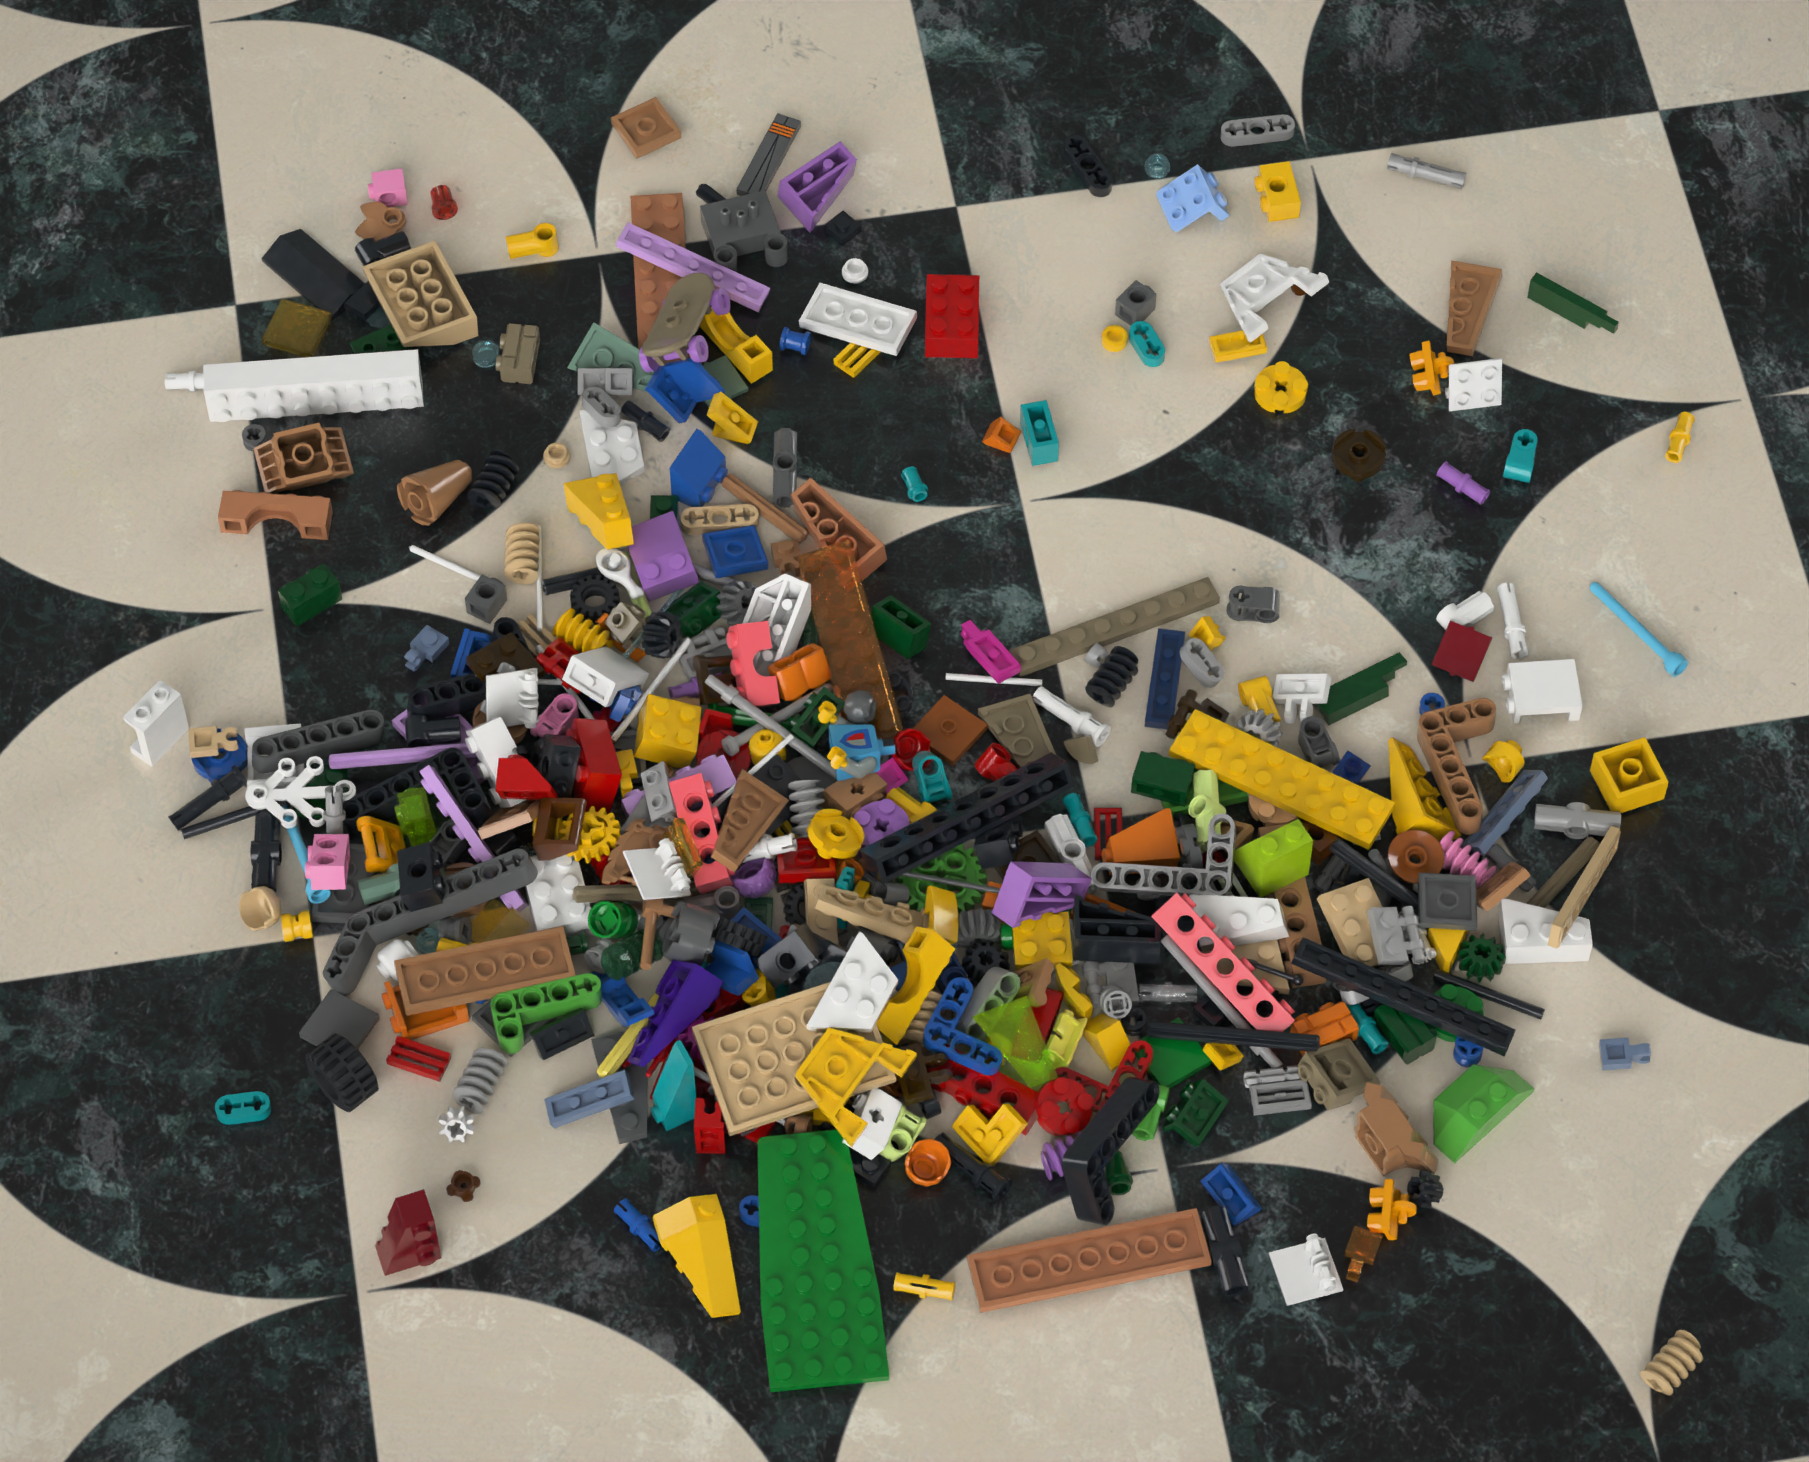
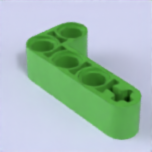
M585 973L495 995L491 1000V1012L501 1050L505 1053L513 1054L523 1048L524 1034L522 1025L565 1016L580 1008L584 1011L597 1008L602 1002V988L599 977L591 973ZM558 996H566L563 1000L555 999ZM531 1002L538 1003L536 1006H527ZM502 1009H510L506 1013L499 1012ZM509 1033L516 1034V1036L512 1038L505 1037Z

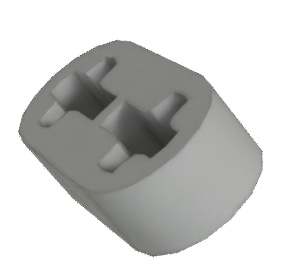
M590 387L583 391L582 407L598 424L608 428L619 425L621 422V407L603 389Z
M1191 638L1180 648L1182 661L1203 686L1208 688L1215 687L1224 678V668L1202 640ZM1211 671L1214 675L1209 676L1207 672Z

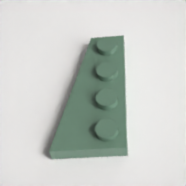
M596 323L592 324L567 367L574 371H577L578 368H632V388L647 392L645 388L655 372H645L639 359L640 349Z

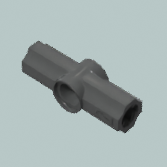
M781 428L774 432L773 504L778 505L780 508H790L793 505L791 494L797 489V432L791 430V428Z

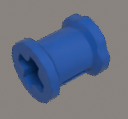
M785 326L781 334L779 349L783 351L786 348L800 351L801 355H807L811 342V332L799 333L791 331L789 327Z

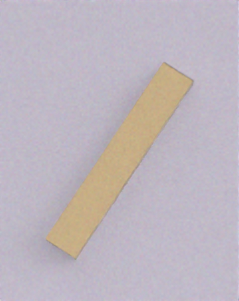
M1613 826L1609 828L1551 925L1548 946L1556 949L1560 947L1617 851L1621 833L1619 828Z

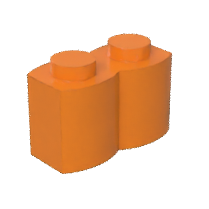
M814 643L796 650L790 656L783 657L767 667L770 676H776L779 698L785 701L800 699L808 689H817L826 684V681L832 677L823 648Z

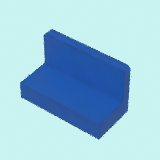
M715 940L712 950L715 960L704 969L723 981L720 989L740 996L759 979L752 961L746 951Z

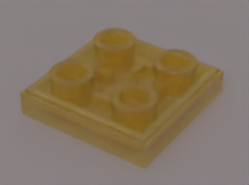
M281 299L262 337V344L301 356L313 357L332 318L331 312Z

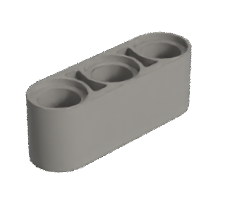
M1000 967L990 968L973 991L971 1002L956 1030L984 1042L1018 993L1021 983L1018 975Z

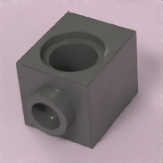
M1135 280L1116 299L1115 315L1129 325L1137 321H1144L1155 310L1156 293L1149 286Z
M482 574L465 597L466 612L491 624L507 601L505 585L496 578H489Z

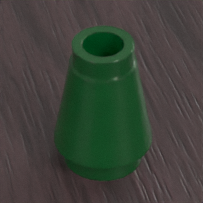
M1117 1151L1105 1166V1175L1111 1194L1119 1196L1131 1190L1133 1179L1122 1152Z

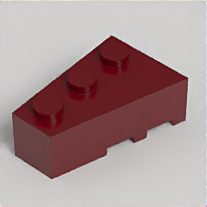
M425 1190L395 1198L387 1216L389 1223L381 1230L383 1237L375 1244L385 1276L419 1265L428 1266L441 1259L435 1221Z

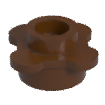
M459 1170L454 1173L451 1184L447 1186L446 1191L449 1196H458L464 1202H470L474 1198L473 1193L475 1189L481 1185L479 1177L473 1176L467 1171ZM462 1184H465L466 1187H465V1188H461V1185H462Z

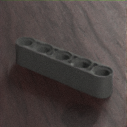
M365 710L261 737L252 745V767L259 773H270L278 770V763L283 758L292 759L295 766L307 763V760L313 756L323 759L331 754L346 753L376 745L383 738L384 717L377 710ZM284 765V766L282 767V769L289 768V767H292V766H291V765Z

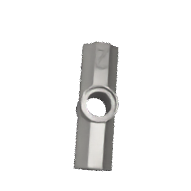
M1573 802L1566 807L1536 804L1534 829L1564 832L1567 837L1572 839H1583L1588 837V835L1605 836L1611 826L1620 829L1621 812L1593 810L1589 805L1581 802Z

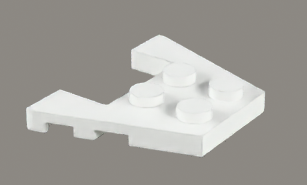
M1259 254L1220 283V287L1247 340L1251 343L1269 329L1267 322L1258 316L1256 312L1263 309L1264 306L1281 295L1293 284H1296L1307 294L1313 296L1326 286L1329 280L1324 273L1319 272L1317 275L1311 273L1308 268L1302 266L1294 268L1288 266V263Z

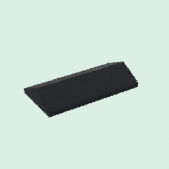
M302 229L280 235L262 257L263 263L331 321L346 311L344 303L365 284Z

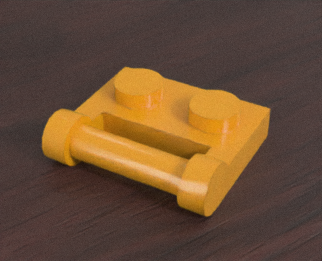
M371 816L360 817L356 823L358 831L362 834L366 854L364 862L366 871L370 873H386L390 866L398 863L397 851L405 849L401 826ZM373 832H375V837H376V843H377V847H378L379 857L377 856V851H376V846H375V841H374Z

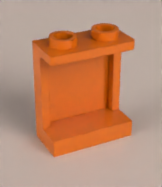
M390 981L384 982L386 992L381 994L386 1010L391 1009L394 1016L390 1017V1022L394 1033H400L403 1038L413 1040L469 1022L466 1004L406 1016L399 985L392 987Z

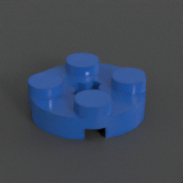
M239 734L238 737L229 738L228 741L237 740L238 749L227 751L224 748H219L220 753L226 752L225 757L221 759H215V756L191 758L194 769L200 776L208 779L211 783L214 779L219 780L232 771L231 767L234 765L242 772L248 765L247 747L244 739Z

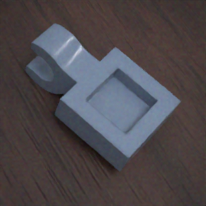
M426 625L410 642L411 649L404 656L408 660L405 666L412 671H416L425 659L433 662L449 645V638Z
M1629 1038L1599 1040L1602 1070L1631 1069L1632 1061L1639 1064L1650 1063L1651 1048L1649 1043L1629 1045Z

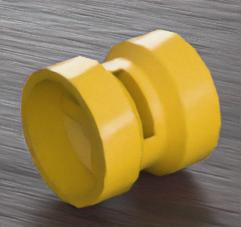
M309 910L300 911L298 915L290 913L281 914L285 942L294 941L297 937H303L304 939L313 938Z

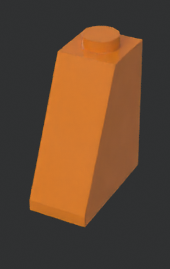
M1165 808L1111 836L1106 848L1102 850V861L1107 863L1177 867L1181 857L1171 809ZM1131 872V873H1129V874H1139V873H1138V872Z

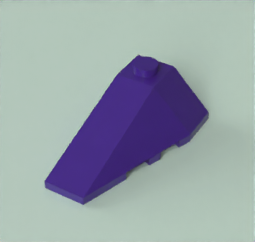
M672 960L655 991L659 998L654 1007L651 1006L654 1015L649 1017L647 1027H644L639 1032L627 1062L636 1066H646L718 998L723 981L698 964Z

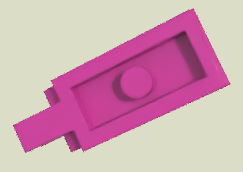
M971 620L961 624V636L964 638L963 643L966 649L998 684L1021 672L1020 663L990 630L985 631L983 629L980 631Z

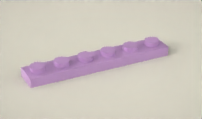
M629 222L616 243V247L678 276L684 277L692 273L707 274L714 282V289L724 288L730 300L756 312L760 311L770 291L769 287Z
M430 765L419 771L424 778L421 780L423 787L429 794L434 792L439 799V802L436 803L439 810L445 817L450 815L455 825L452 828L461 840L466 838L471 848L468 851L473 859L479 863L480 861L484 862L494 858L495 855L484 839L481 840L477 829L437 771ZM518 889L500 896L508 909L513 907L520 912L529 906Z

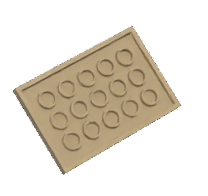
M831 982L692 1026L696 1044L730 1136L818 1108L815 1101L796 1079L795 1073L827 1030L816 1028V1031H810L806 1028ZM876 1024L871 1032L846 1031L847 1033L865 1037V1040L880 1044L883 1042ZM875 1062L852 1096L896 1082L895 1073L879 1062Z

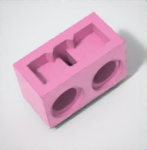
M314 834L313 846H308V861L305 862L306 879H311V890L346 889L350 864L349 834Z

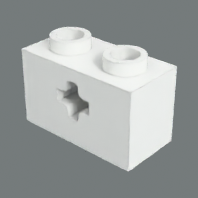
M878 1088L858 1094L852 1105L855 1108L854 1114L866 1121L868 1125L853 1147L844 1138L842 1143L872 1160L885 1149L902 1103Z

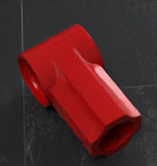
M992 743L974 763L976 770L983 777L993 781L1017 770L1010 762L1011 756L1009 752L997 743Z

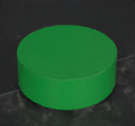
M1002 922V949L1004 951L1014 950L1012 927Z

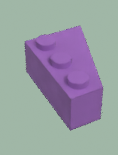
M840 141L780 180L777 197L811 233L853 177L857 159Z
M1010 861L992 913L1012 928L1020 926L1022 921L1031 918L1036 921L1041 919L1042 914L1047 912L1058 913L1073 908L1075 895L1082 896L1084 901L1092 879L1070 863Z

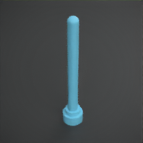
M1593 582L1590 584V591L1664 660L1665 670L1672 677L1680 675L1686 669L1689 662L1683 655L1670 652L1599 583Z
M289 805L282 807L285 810L291 809ZM286 816L284 818V821L290 822L294 818L292 816ZM296 824L295 827L286 829L305 873L308 850ZM307 879L305 891L311 903H322L330 897V890H311V879Z

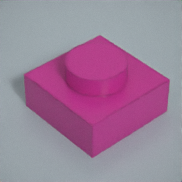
M893 757L880 765V770L875 772L887 783L885 796L893 788L900 787L908 781V778L894 761Z

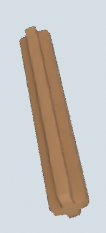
M728 474L724 477L722 486L743 503L755 506L759 515L791 539L798 540L800 544L806 540L808 531L735 475Z

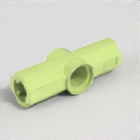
M1199 770L1193 774L1194 798L1188 808L1189 815L1195 818L1198 835L1196 837L1197 846H1200L1203 853L1207 852L1210 820L1217 814H1226L1225 807L1219 804L1217 774L1213 770ZM1223 821L1217 823V825L1215 826V832L1217 834L1221 835L1220 825Z

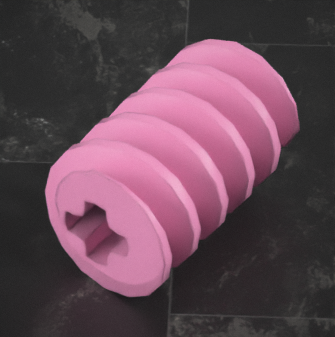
M1450 831L1439 842L1444 851V864L1442 868L1445 871L1450 870V874L1476 876V889H1478L1494 875L1496 866L1494 865L1487 870L1486 867L1489 861L1484 859L1480 863L1477 862L1480 853L1477 851L1470 856L1469 853L1472 846L1467 845L1463 849L1460 848L1464 840L1458 838L1453 842L1452 839L1455 832Z

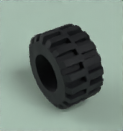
M333 1033L306 1054L305 1060L308 1070L319 1088L337 1107L346 1112L353 1111L379 1090L377 1078L367 1060L349 1040L339 1034Z

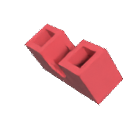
M768 621L736 624L729 627L726 639L728 647L732 650L733 659L731 660L730 667L732 675L736 677L737 687L735 688L740 691L739 695L757 708L779 704L780 699L776 676H762L756 672L753 666V659L757 652L772 648Z

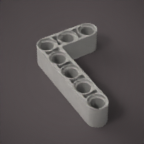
M1223 813L1213 816L1210 820L1206 869L1103 862L1094 866L1091 872V879L1098 889L1108 892L1173 896L1178 892L1180 896L1184 893L1188 896L1189 894L1228 896L1231 892L1236 840L1235 823L1229 815ZM1221 821L1230 824V830L1225 835L1215 832V826ZM1220 849L1226 850L1228 852V859L1223 863L1215 862L1213 860L1215 851ZM1103 870L1112 872V879L1106 884L1099 883L1097 880L1098 874ZM1131 872H1138L1141 875L1140 882L1134 886L1128 885L1126 883V876ZM1166 874L1169 876V883L1162 888L1156 887L1154 879L1157 875ZM1195 876L1198 879L1196 887L1190 890L1185 889L1182 886L1184 878ZM1220 877L1226 880V887L1222 891L1217 892L1211 889V882L1215 878Z

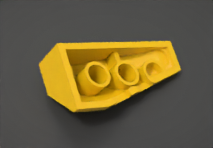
M1391 737L1388 740L1391 801L1395 802L1392 817L1397 827L1396 833L1399 835L1408 830H1421L1431 834L1440 842L1446 834L1454 831L1453 839H1458L1461 833L1456 828L1448 808L1445 807L1443 809L1437 800V797L1440 795L1437 788L1432 787L1424 779L1427 772L1412 748Z

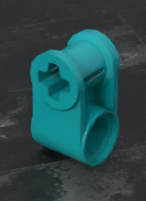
M1522 429L1515 433L1505 464L1504 478L1530 483L1537 446V436L1533 431Z
M929 751L917 753L913 758L912 767L921 802L933 803L942 799L951 800L952 792L942 761ZM928 759H932V768L929 771L923 772V763Z

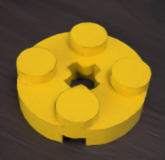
M1279 361L1275 365L1266 367L1257 375L1254 384L1255 399L1262 408L1269 412L1275 413V410H1284V413H1291L1304 404L1308 382L1298 369L1290 366L1287 362ZM1276 386H1284L1286 391H1276Z
M837 809L818 811L814 818L811 819L807 827V833L811 843L817 848L819 856L825 859H831L832 857L838 859L855 857L864 841V831L857 820L853 817L848 820L846 817L841 816L843 812Z

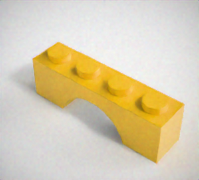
M711 307V313L704 315L700 327L752 384L773 371L772 351L757 335L753 337L747 336L735 323L730 312L724 315H716Z
M916 926L902 949L907 961L905 982L898 993L888 1000L876 1022L883 1042L898 1045L899 1041L905 1036L906 1030L914 1016L920 1011L921 1005L928 993L934 988L937 978L943 968L949 963L950 957L955 950L950 943L932 929Z

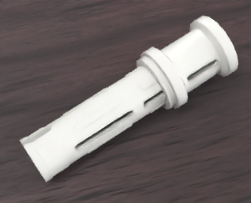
M1040 686L1035 691L1032 698L1033 701L1071 725L1074 733L1078 735L1083 734L1084 736L1091 735L1096 747L1101 746L1105 742L1111 730L1108 724H1101L1092 718V714L1087 711L1081 712L1043 686Z

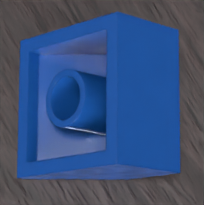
M699 429L694 431L669 468L671 495H678V501L690 507H703L705 503L711 501L718 483H722L724 477L728 474L726 457Z

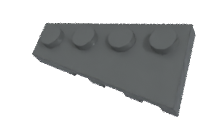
M625 1031L591 1039L598 1067ZM630 1064L625 1069L620 1067L617 1071L625 1070L629 1074L634 1100L610 1108L619 1144L648 1137L647 1065L641 1067Z

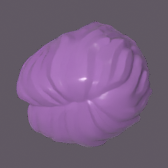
M764 857L746 861L744 865L736 870L735 875L731 876L733 882L731 887H734L739 895L745 898H759L762 895H766L774 888L777 872L773 858L766 859Z

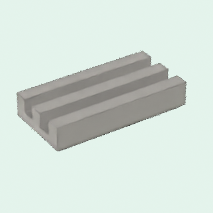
M1300 1079L1249 1086L1254 1116L1311 1109L1312 1103L1307 1081L1305 1082ZM1299 1089H1302V1090H1303V1092H1295V1093H1287V1094L1284 1092V1093H1276L1275 1095H1269V1096H1260V1097L1257 1096V1094H1264V1093L1290 1091V1090H1299Z

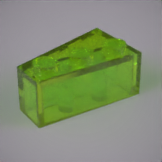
M1028 996L972 1016L1030 1088L1059 1078Z

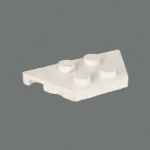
M585 410L579 411L591 478L601 474L617 473L620 486H623L629 479L636 478L645 472L635 422L621 419L619 425L608 428L598 424Z
M859 932L810 1018L806 1029L816 1031V1028L828 1029L829 1027L843 1032L847 1030L871 1032L898 984V979L863 933Z

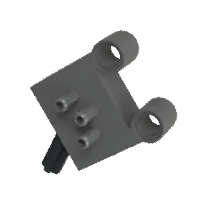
M699 185L696 195L707 203L700 206L701 223L715 263L737 272V256L764 250L766 263L772 267H780L787 262V238L779 230L766 190L726 199L709 185Z

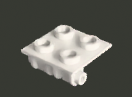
M1502 358L1449 364V388H1445L1446 398H1449V411L1501 405Z
M537 668L486 675L487 721L495 717H501L506 727L525 724L526 728H535L536 723L539 722Z
M669 838L661 840L659 848L623 851L643 900L691 895L689 890L691 880L686 875L684 864L680 863L681 857L676 856L677 852L674 842L670 841Z
M1317 1234L1308 1235L1306 1243L1269 1252V1257L1287 1306L1344 1290L1326 1239L1318 1237Z

